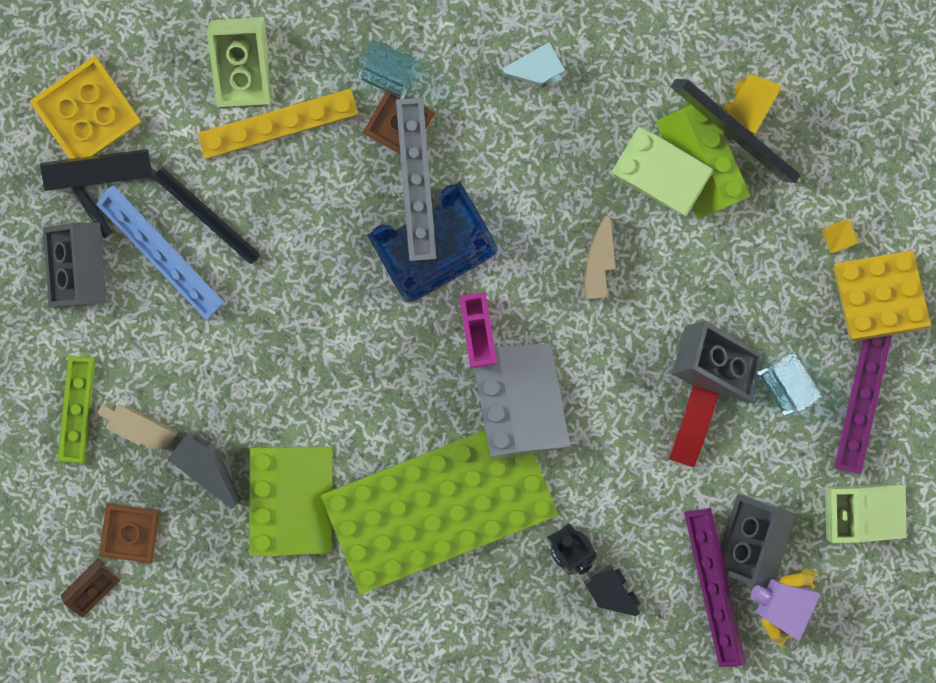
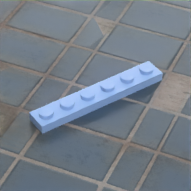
M114 186L107 189L96 205L187 301L208 320L221 307L224 301L189 266L180 254L170 246L162 235L151 226L143 215L132 206L123 194Z

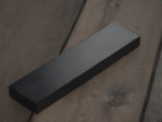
M148 149L40 163L44 191L152 177Z

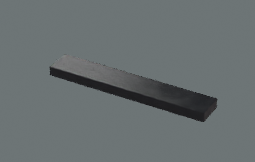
M675 79L670 87L775 176L785 182L796 183L798 181L800 173L690 80Z

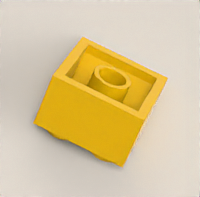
M749 74L745 79L740 77L733 89V92L737 93L732 103L727 100L723 109L754 135L782 86L753 74Z

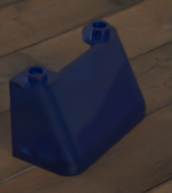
M461 182L445 187L440 196L441 205L432 209L436 259L409 261L406 225L395 230L392 225L381 224L367 234L394 285L406 302H413L489 260L497 252V246L489 229Z

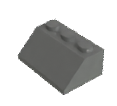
M70 223L44 227L43 239L49 307L106 303L100 223Z
M737 494L720 546L726 575L752 586L759 585L767 588L770 580L777 577L797 514Z

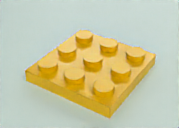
M93 56L29 101L69 159L95 156L143 123L97 56Z
M913 250L834 263L835 279L850 342L919 331L931 327Z

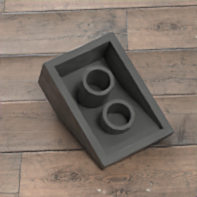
M701 321L684 327L672 374L693 386L746 403H753L764 354L709 322Z
M201 430L199 432L192 431L187 433L167 460L233 509L242 499L216 447L211 444L213 439Z

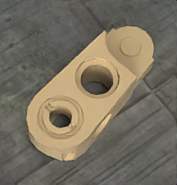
M102 403L97 414L109 420L106 426L107 429L139 446L145 445L155 450L167 448L172 445L178 433L171 427L131 407L128 408L117 404L116 408Z

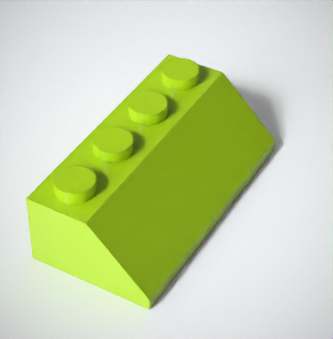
M689 105L656 121L660 134L665 141L714 170L692 206L697 219L751 196L723 131L696 108Z

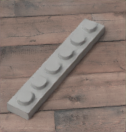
M423 98L396 100L409 261L436 259Z

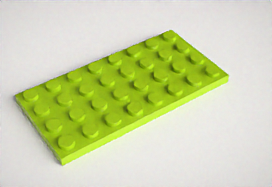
M486 430L321 494L360 595L558 516L535 454L491 462Z

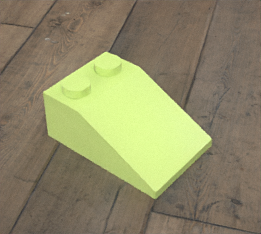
M264 17L211 20L207 28V38L217 107L270 104L268 47Z
M638 127L611 173L625 185L686 217L714 170L664 139Z

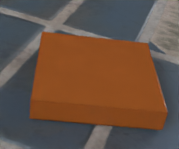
M388 87L362 133L400 154L396 100L410 98ZM424 107L425 128L427 129L435 112Z
M106 503L99 556L153 563L160 510Z

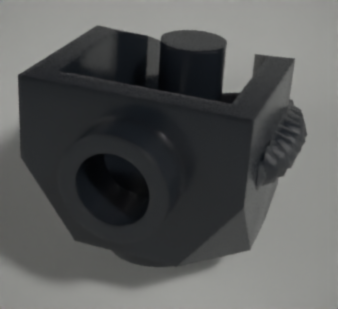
M566 524L558 532L546 537L551 545L550 550L553 560L568 575L577 573L582 575L592 568L591 563L596 559L597 553L593 549L588 537L584 533L576 531L571 524Z

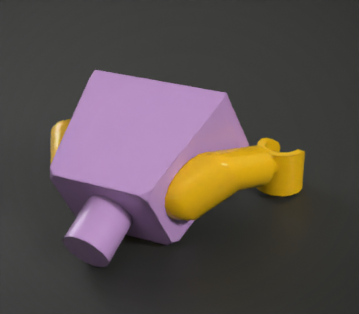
M804 569L801 573L783 576L780 580L771 579L767 588L756 585L751 592V600L759 603L757 614L763 617L762 626L772 641L783 649L786 648L784 643L788 638L793 637L800 641L821 595L813 590L816 586L813 584V579L819 574L808 569Z

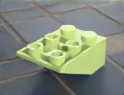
M906 485L825 486L826 540L831 543H860L907 538Z

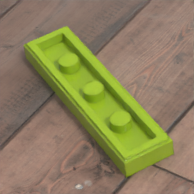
M68 355L57 461L85 464L96 362L94 357Z

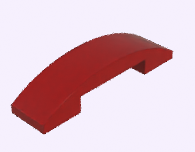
M692 385L669 460L691 467L695 466L712 419L718 393Z

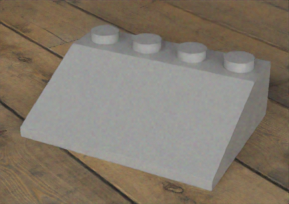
M551 343L495 347L497 365L474 368L491 462L571 447Z

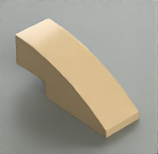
M610 216L603 217L589 249L584 280L585 300L608 297L605 271L616 269Z

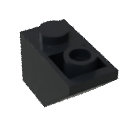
M609 565L583 581L599 608L632 616L640 614L637 607L641 603L633 591L628 593L624 588L623 584L627 581L619 568L613 570L612 566Z

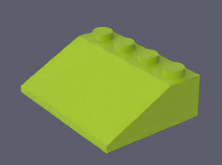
M252 446L250 448L249 556L332 553V523L321 494L332 490L333 447Z

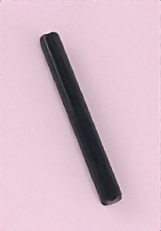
M161 168L158 170L154 179L249 264H253L258 260L260 253L166 169Z

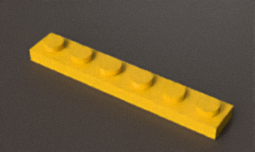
M347 89L197 134L204 158L209 159L359 115L352 89Z

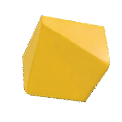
M850 219L842 220L821 229L830 254L859 243Z

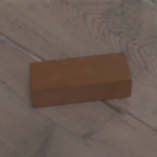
M97 559L61 594V598L67 607L83 618L120 580L100 559Z

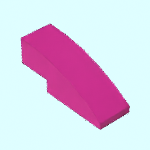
M486 292L459 296L470 369L497 365Z

